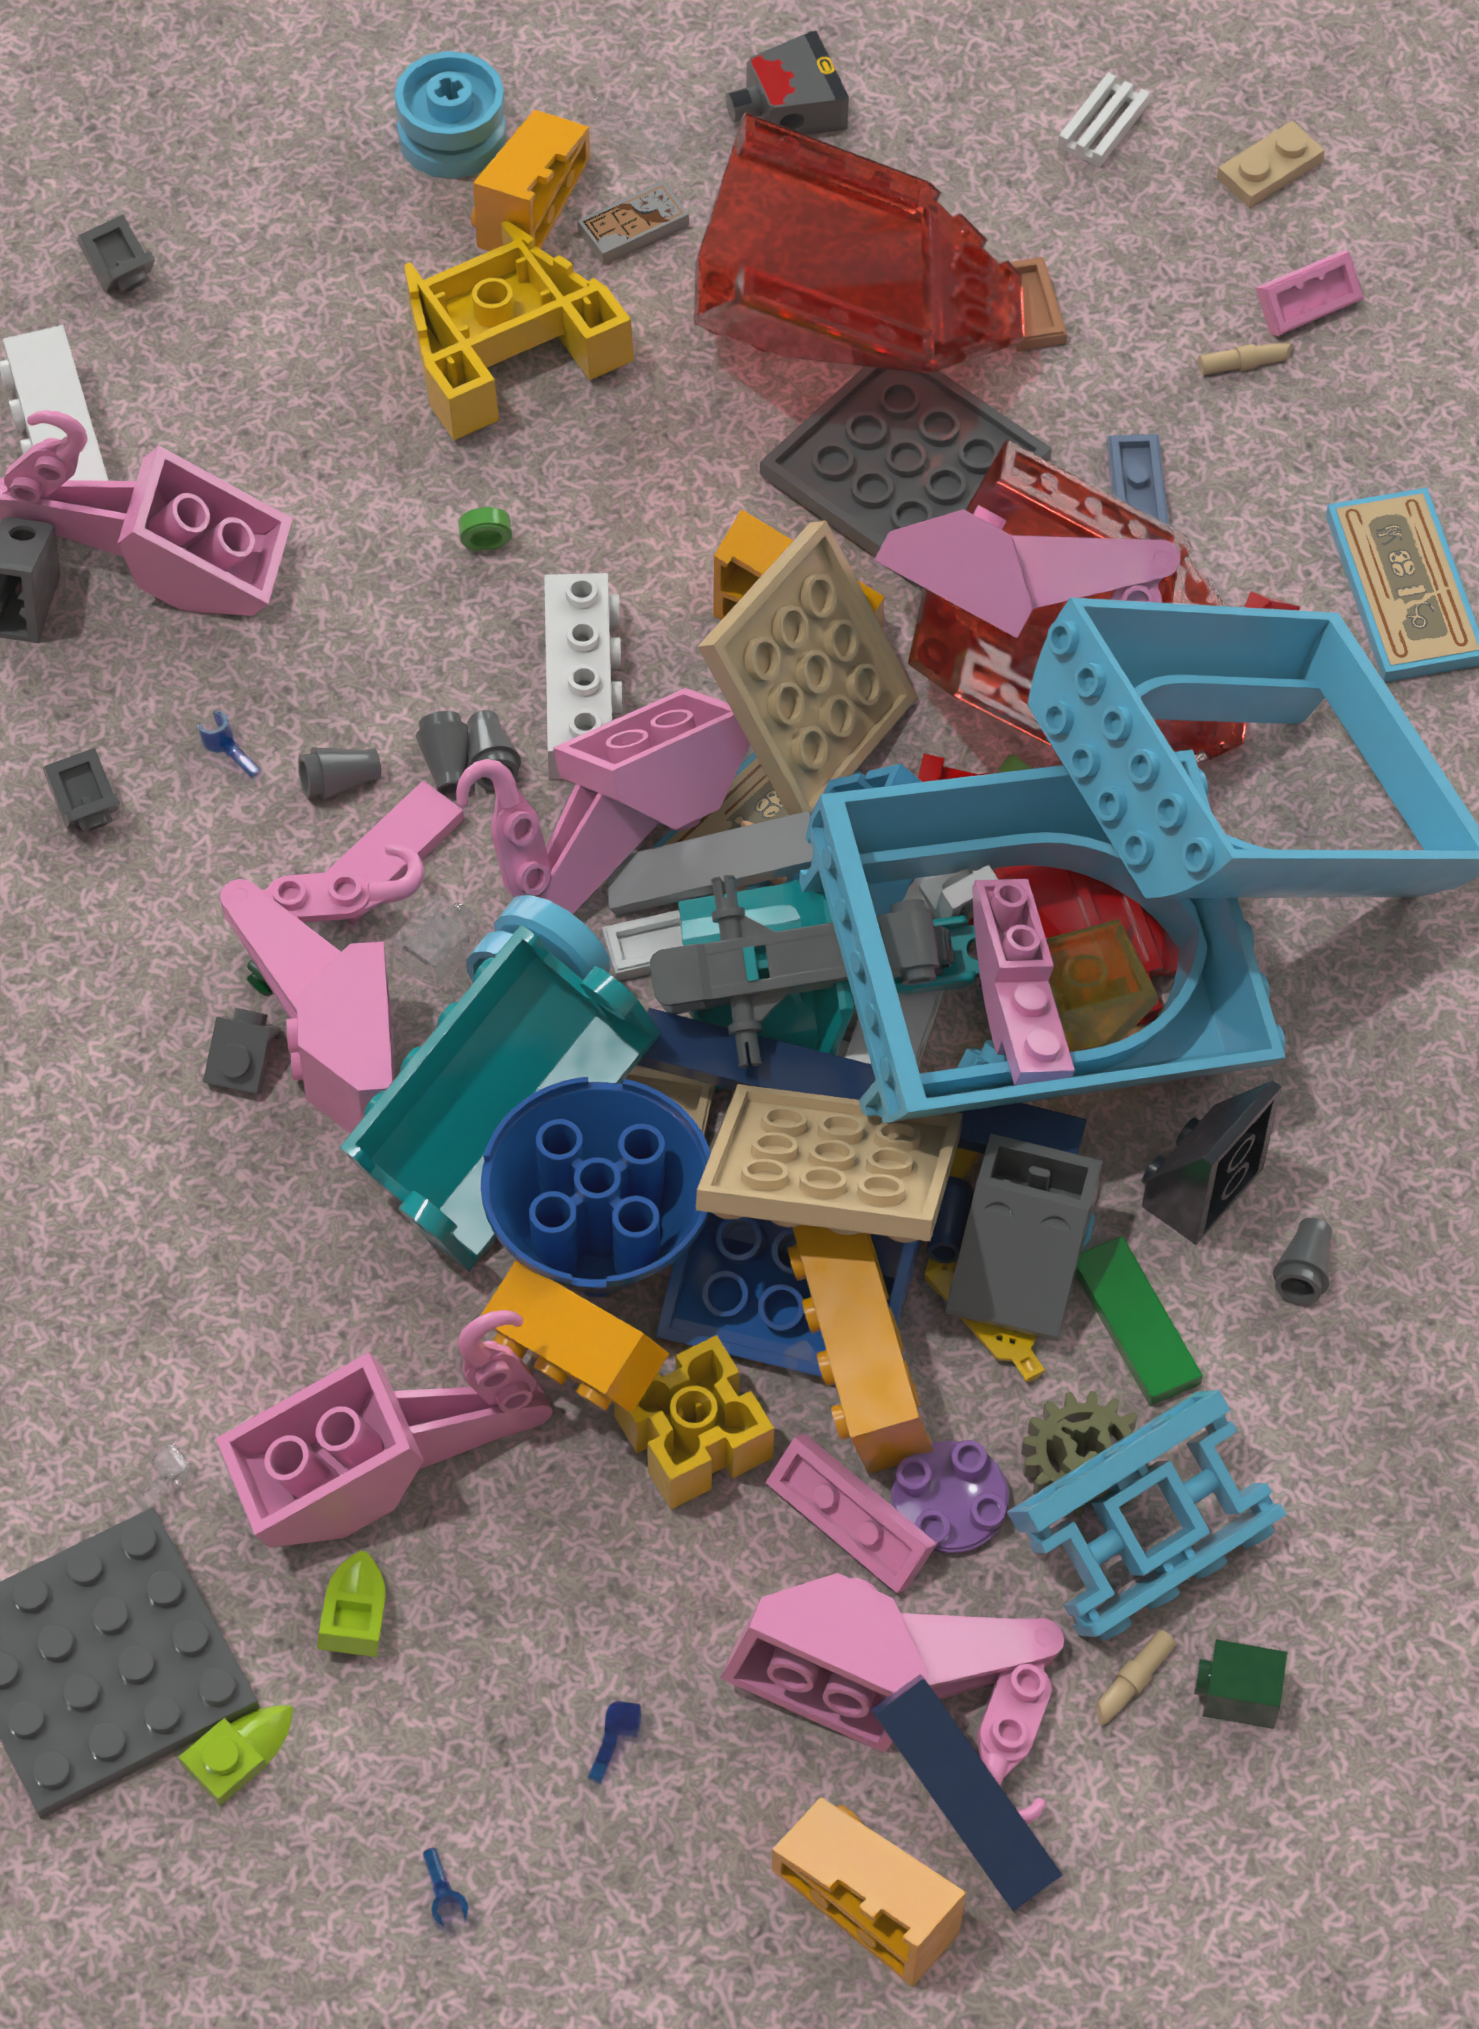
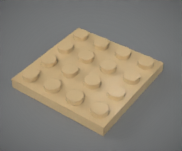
M826 520L809 523L698 646L701 655L788 815L806 811L813 813L814 807L820 795L824 793L828 781L852 775L917 698L905 671Z
M738 1084L698 1185L696 1210L712 1212L717 1217L723 1219L750 1217L771 1220L774 1224L783 1227H796L801 1224L825 1227L843 1235H853L859 1232L885 1235L894 1241L903 1243L918 1240L931 1241L961 1136L963 1113L955 1112L884 1123L882 1122V1117L878 1115L865 1116L862 1114L859 1100Z

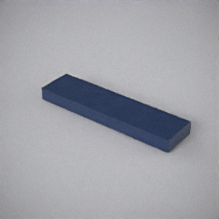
M921 1674L871 1709L875 1718L1012 1911H1015L1062 1876L1060 1870Z

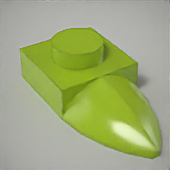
M360 1550L346 1559L337 1568L329 1581L325 1593L317 1650L377 1657L386 1598L385 1583L379 1567L366 1551Z
M278 1705L260 1708L239 1717L231 1723L223 1718L178 1757L180 1765L221 1806L262 1771L279 1752L291 1726L293 1707L291 1705Z

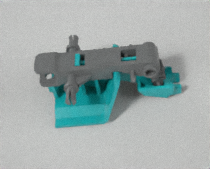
M724 875L726 894H724L723 881L718 876L711 879L714 896L678 901L683 946L656 951L650 959L654 995L666 1012L670 1014L689 1013L692 1019L727 1027L729 1035L735 1036L739 1061L738 1068H750L747 1051L748 1045L753 1067L763 1064L758 1035L833 1055L837 1054L853 1014L854 1003L824 891L802 893L799 880H794L785 884L736 892L735 876ZM921 899L896 902L890 906L891 913L876 915L897 993L912 994L960 989L973 984L976 978L980 977L978 959H973L968 955L969 947L976 943L974 925H968L965 916L959 915L933 920L932 911L925 909L924 900ZM715 1085V1091L728 1089Z

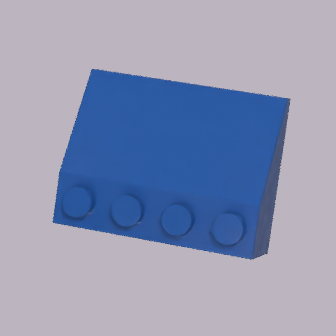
M709 1212L705 1225L696 1240L673 1263L656 1337L695 1346L717 1335L729 1355L822 1377L816 1353L826 1350L821 1331L811 1333L802 1305L803 1299L812 1297L807 1278L797 1281L787 1247L797 1245L793 1227H783L774 1224L771 1220L750 1217L723 1219ZM870 1234L889 1296V1300H887L888 1307H891L897 1327L899 1328L921 1240L903 1243L894 1241L885 1235Z

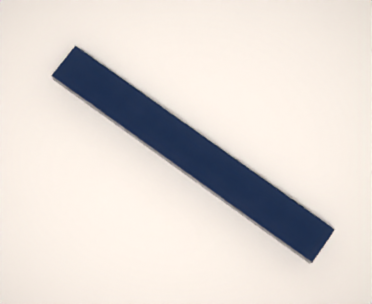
M648 1008L647 1013L661 1032V1035L637 1063L638 1066L736 1090L737 1085L740 1084L860 1100L875 1081L871 1064L759 1035L758 1041L763 1064L753 1067L748 1045L747 1051L750 1068H738L739 1061L735 1036L729 1035L727 1027L670 1014L653 1008ZM1025 1103L957 1112L963 1113L961 1136L957 1147L985 1154L990 1134H995L1078 1155L1087 1119Z

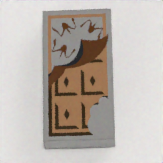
M663 181L579 219L578 233L602 265H605L689 226V213Z

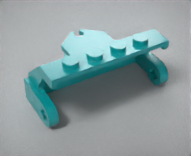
M522 924L494 958H488L479 966L474 974L473 984L458 1002L451 1003L443 1010L438 1018L435 1031L422 1046H418L408 1053L401 1064L400 1074L386 1091L377 1093L369 1101L364 1111V1118L339 1147L362 1171L401 1203L398 1207L399 1211L428 1241L469 1272L497 1238L489 1225L483 1208L481 1174L487 1144L503 1118L516 1105L533 1093L561 1081L588 1077L589 1082L621 1084L623 1079L628 1076L642 1056L661 1035V1032L640 1001L616 978L598 966H594L582 980L552 955L536 934Z

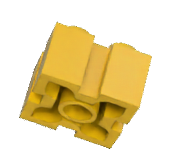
M717 1335L677 1354L675 1371L663 1377L658 1371L632 1414L614 1404V1417L635 1452L639 1453L648 1448V1473L670 1510L711 1490L712 1474L723 1468L727 1469L733 1479L773 1459L774 1427L752 1391L739 1396L740 1372Z

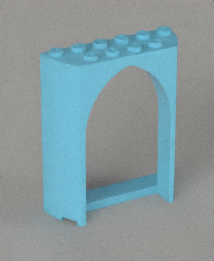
M1069 598L1056 621L1050 626L1047 639L1035 668L1028 707L1145 899L1423 897L1443 890L1456 889L1479 876L1478 824L1339 613ZM1326 698L1424 850H1273L1231 837L1222 830L1154 720L1300 724Z
M1193 750L1174 752L1210 809L1207 799V779L1204 772L1198 769ZM1064 765L820 795L811 815L805 836L806 841L811 843L813 848L811 867L806 870H800L799 882L802 893L824 890L875 1076V1081L859 1100L861 1112L865 1116L878 1115L882 1117V1122L886 1123L1269 1067L1286 1058L1284 1053V1033L1282 1028L1275 1023L1269 1003L1270 989L1268 980L1259 970L1253 951V931L1250 924L1244 921L1238 898L1145 899ZM987 865L991 869L1024 865L1049 866L1084 874L1112 886L1138 902L1165 929L1178 947V966L1174 985L1168 1001L1158 1018L1141 1031L1106 1046L1070 1052L1075 1069L1071 1078L1015 1086L1008 1061L919 1074L867 884L954 874L964 869L977 871Z

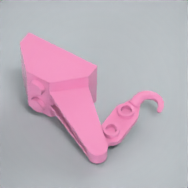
M37 411L27 418V422L31 426L37 424L54 425L63 430L67 436L61 440L48 438L43 440V442L35 444L8 467L5 478H0V520L13 517L50 523L56 528L57 536L122 556L139 589L180 610L254 616L269 605L293 518L159 445L143 457L136 481L69 480L76 472L79 454L87 443L85 428L78 420L58 411Z
M978 505L973 514L963 509L889 531L874 561L1018 638L1033 609L1068 601L1069 598H1081L1115 590L1110 600L1162 603L1158 584L1162 578L1170 576L1177 570L1180 564V553L1177 547L1167 540L1014 536L1002 530L1006 523L1005 519Z
M684 688L553 747L560 778L574 784L575 787L547 847H545L536 811L517 789L515 779L510 770L499 761L484 759L474 762L465 769L457 785V804L461 808L468 805V793L473 783L482 777L490 778L496 794L494 815L491 821V835L505 889L513 897L533 895L547 899L574 914L658 824L667 826L671 830H686L698 825L701 821L700 818L719 810L750 743L727 702Z
M389 844L385 847L387 855L397 856L407 864V874L399 880L379 881L351 871L313 873L280 877L263 890L248 880L236 879L227 883L220 893L225 920L238 936L289 1019H286L288 1051L291 1053L293 1081L303 1080L306 1100L350 1134L364 1118V1111L369 1101L377 1093L386 1091L395 1080L390 996L384 941L349 944L341 952L303 922L352 919L381 904L401 901L414 894L423 882L424 866L420 856L412 849L403 845Z
M494 1311L474 1319L461 1331L457 1343L460 1354L463 1356L462 1373L466 1382L471 1387L393 1391L382 1364L368 1352L217 1437V1444L254 1535L268 1547L344 1539L395 1510L419 1469L502 1437L544 1424L552 1416L553 1410L542 1386L536 1382L532 1371L508 1346L499 1345L496 1341H481L485 1334L503 1325L521 1326L523 1324L522 1316L514 1311Z
M836 1573L761 1597L732 1648L720 1679L883 1752L888 1750L892 1740L875 1718L871 1709L919 1674L925 1678L939 1700L995 1683L978 1729L977 1741L979 1757L1001 1786L1003 1778L1031 1750L1051 1695V1683L1044 1668L1048 1667L1061 1651L1064 1645V1635L1055 1622L1046 1618L1011 1619L900 1613L894 1599L878 1592L871 1583L859 1578H848ZM1036 1798L1030 1807L1024 1810H1017L1027 1825L1041 1815L1045 1807V1801L1042 1798Z

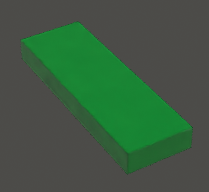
M1117 1237L1082 1252L1076 1277L1149 1406L1201 1385L1203 1375L1124 1237Z

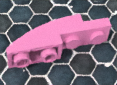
M975 880L972 894L976 949L984 1003L996 1055H1006L1015 1086L1071 1078L1075 1069L1048 981L1054 965L1029 880Z

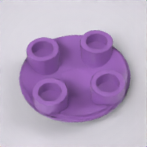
M940 1441L932 1443L934 1452L909 1456L898 1465L892 1484V1506L937 1543L933 1551L943 1553L970 1551L989 1541L1003 1524L1009 1504V1491L1006 1479L996 1462L987 1455L984 1447L976 1441Z

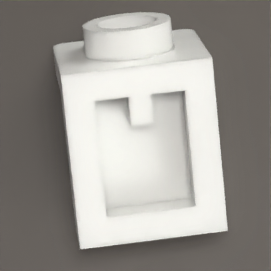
M987 865L976 872L964 869L954 874L930 876L921 881L919 891L937 919L963 915L969 920L974 917L972 894L974 881L998 880L991 867Z

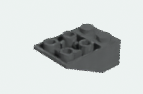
M990 1134L977 1179L945 1314L1058 1342L1098 1193L1102 1160Z

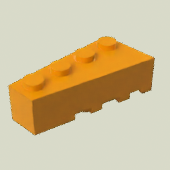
M802 1224L793 1227L797 1245L787 1247L797 1281L807 1278L812 1297L803 1299L802 1305L811 1333L821 1331L826 1350L817 1352L816 1355L826 1387L836 1384L841 1404L831 1406L840 1440L851 1438L867 1473L898 1466L903 1459L909 1456L934 1452L930 1435L927 1433L917 1407H921L907 1362L903 1360V1343L892 1309L888 1307L887 1300H889V1296L870 1233L859 1232L853 1235H843L825 1227Z

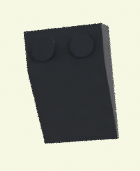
M1273 1080L1215 1104L1201 1120L1193 1117L1178 1135L1176 1140L1177 1147L1167 1158L1159 1155L1145 1171L1141 1181L1145 1185L1142 1207L1197 1245L1264 1169L1282 1086Z

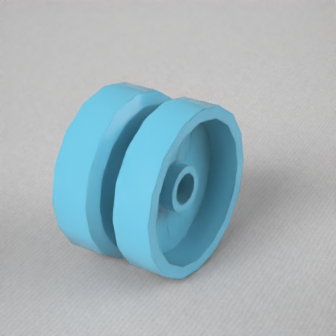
M445 51L426 55L413 62L398 78L395 90V108L398 117L397 133L402 155L415 169L430 176L457 179L476 175L483 171L502 149L506 139L504 88L500 75L487 61L469 53Z
M533 895L515 896L494 922V932H488L466 959L467 973L470 979L473 980L479 966L488 958H494L522 924L536 934L548 951L582 980L594 966H598L607 973L610 972V958L602 942L589 927L568 910L547 899Z

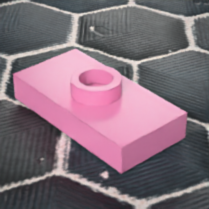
M1350 251L1337 252L1255 287L1268 330L1274 336L1282 335L1364 299Z

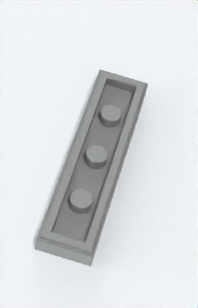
M806 811L631 853L607 878L609 909L615 915H623L712 894L714 891L711 879L718 876L723 881L725 891L724 875H734L737 888L800 873V870L809 869L811 867L813 848L812 844L806 841L805 836L812 813Z

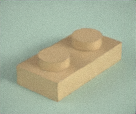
M1290 121L1219 166L1217 179L1248 208H1251L1322 163L1325 149L1295 122Z

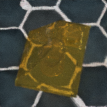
M1120 919L1046 938L1054 965L1048 981L1069 1052L1093 1049L1120 1041L1158 1003V994Z

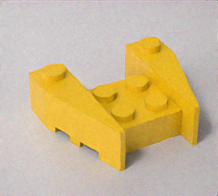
M508 220L501 223L503 246L424 280L411 262L404 265L409 307L429 404L453 440L499 421L495 379L487 367L553 338H559L589 380L634 361L631 318L608 287L595 278H592L590 281L586 280L573 271V264L560 255L553 258L535 246V239Z

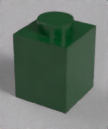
M1216 1639L1211 1660L1199 1659L1194 1694L1205 1696L1202 1717L1274 1729L1281 1706L1288 1652Z

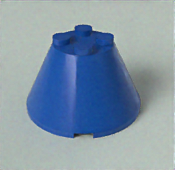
M588 1077L569 1079L552 1084L533 1093L516 1105L499 1123L484 1153L481 1174L482 1204L486 1218L497 1239L520 1263L546 1278L582 1291L587 1296L595 1298L604 1297L609 1293L625 1289L663 1270L685 1253L696 1240L709 1216V1212L696 1210L697 1188L711 1152L702 1131L693 1118L679 1104L662 1092L628 1079H623V1084L589 1082Z

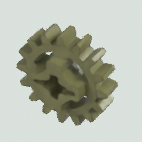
M1094 1391L1089 1392L1086 1403H1078L1072 1392L1065 1394L1064 1407L1061 1409L1051 1401L1044 1403L1042 1415L1044 1419L1031 1417L1027 1432L1030 1436L1023 1437L1021 1454L1028 1457L1024 1460V1477H1037L1034 1482L1033 1493H1038L1112 1446L1111 1435L1118 1442L1131 1434L1136 1427L1138 1416L1132 1412L1120 1417L1117 1414L1119 1400L1116 1398L1110 1400L1105 1407L1097 1405L1098 1398ZM1086 1450L1090 1451L1085 1457L1081 1456ZM1047 1451L1050 1452V1458L1059 1463L1061 1469L1059 1474L1052 1467ZM1106 1489L1073 1510L1074 1517L1081 1518L1085 1506H1092L1091 1503L1108 1493L1111 1489ZM1127 1502L1120 1507H1125L1127 1505Z

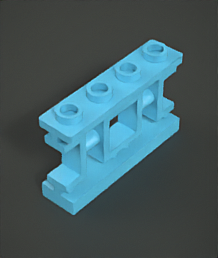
M1220 1390L1198 1391L1007 1511L1018 1533H1027L1031 1540L1029 1545L1034 1553H1048L1060 1544L1064 1547L1087 1588L1086 1591L1063 1605L1068 1615L1074 1616L1076 1620L1072 1626L1078 1636H1099L1103 1641L1122 1633L1132 1625L1129 1616L1146 1605L1151 1610L1170 1602L1180 1594L1177 1585L1194 1574L1197 1579H1200L1221 1569L1228 1562L1225 1554L1241 1544L1244 1548H1249L1264 1541L1275 1532L1272 1524L1287 1514L1281 1503H1273L1269 1495L1272 1494V1491L1267 1483H1252L1239 1492L1214 1446L1238 1432L1233 1422L1227 1421L1224 1416L1231 1410ZM1205 1427L1206 1430L1186 1442L1201 1469L1200 1473L1183 1483L1171 1460L1156 1461L1149 1467H1146L1147 1463ZM1157 1483L1182 1529L1144 1553L1119 1507ZM1106 1489H1111V1491L1091 1503L1107 1531L1103 1535L1087 1544L1074 1521L1060 1522L1050 1529L1049 1526ZM1214 1492L1225 1514H1241L1250 1508L1245 1514L1191 1547L1192 1544L1211 1533L1195 1505L1206 1496ZM1119 1553L1131 1575L1144 1576L1156 1569V1571L1095 1609L1096 1606L1115 1595L1099 1566L1103 1562Z

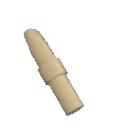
M1270 343L1258 346L1254 344L1236 346L1234 350L1199 355L1198 366L1202 375L1238 369L1239 371L1257 369L1258 366L1286 361L1292 351L1293 344Z
M1158 1630L1133 1660H1129L1117 1673L1114 1683L1096 1703V1714L1100 1726L1111 1721L1134 1695L1138 1696L1151 1681V1675L1177 1646L1176 1641L1167 1632Z

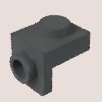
M124 214L78 236L77 242L105 293L117 287L120 288L122 293H126L148 281L147 273H150L155 258L151 251L144 253Z
M95 748L43 767L66 829L79 825L82 833L105 826L113 821L110 813L118 810L120 801L117 794H113Z
M235 1008L233 1017L216 1016L203 1082L261 1094L272 1040L279 1039L281 1028L266 1025L268 1014Z

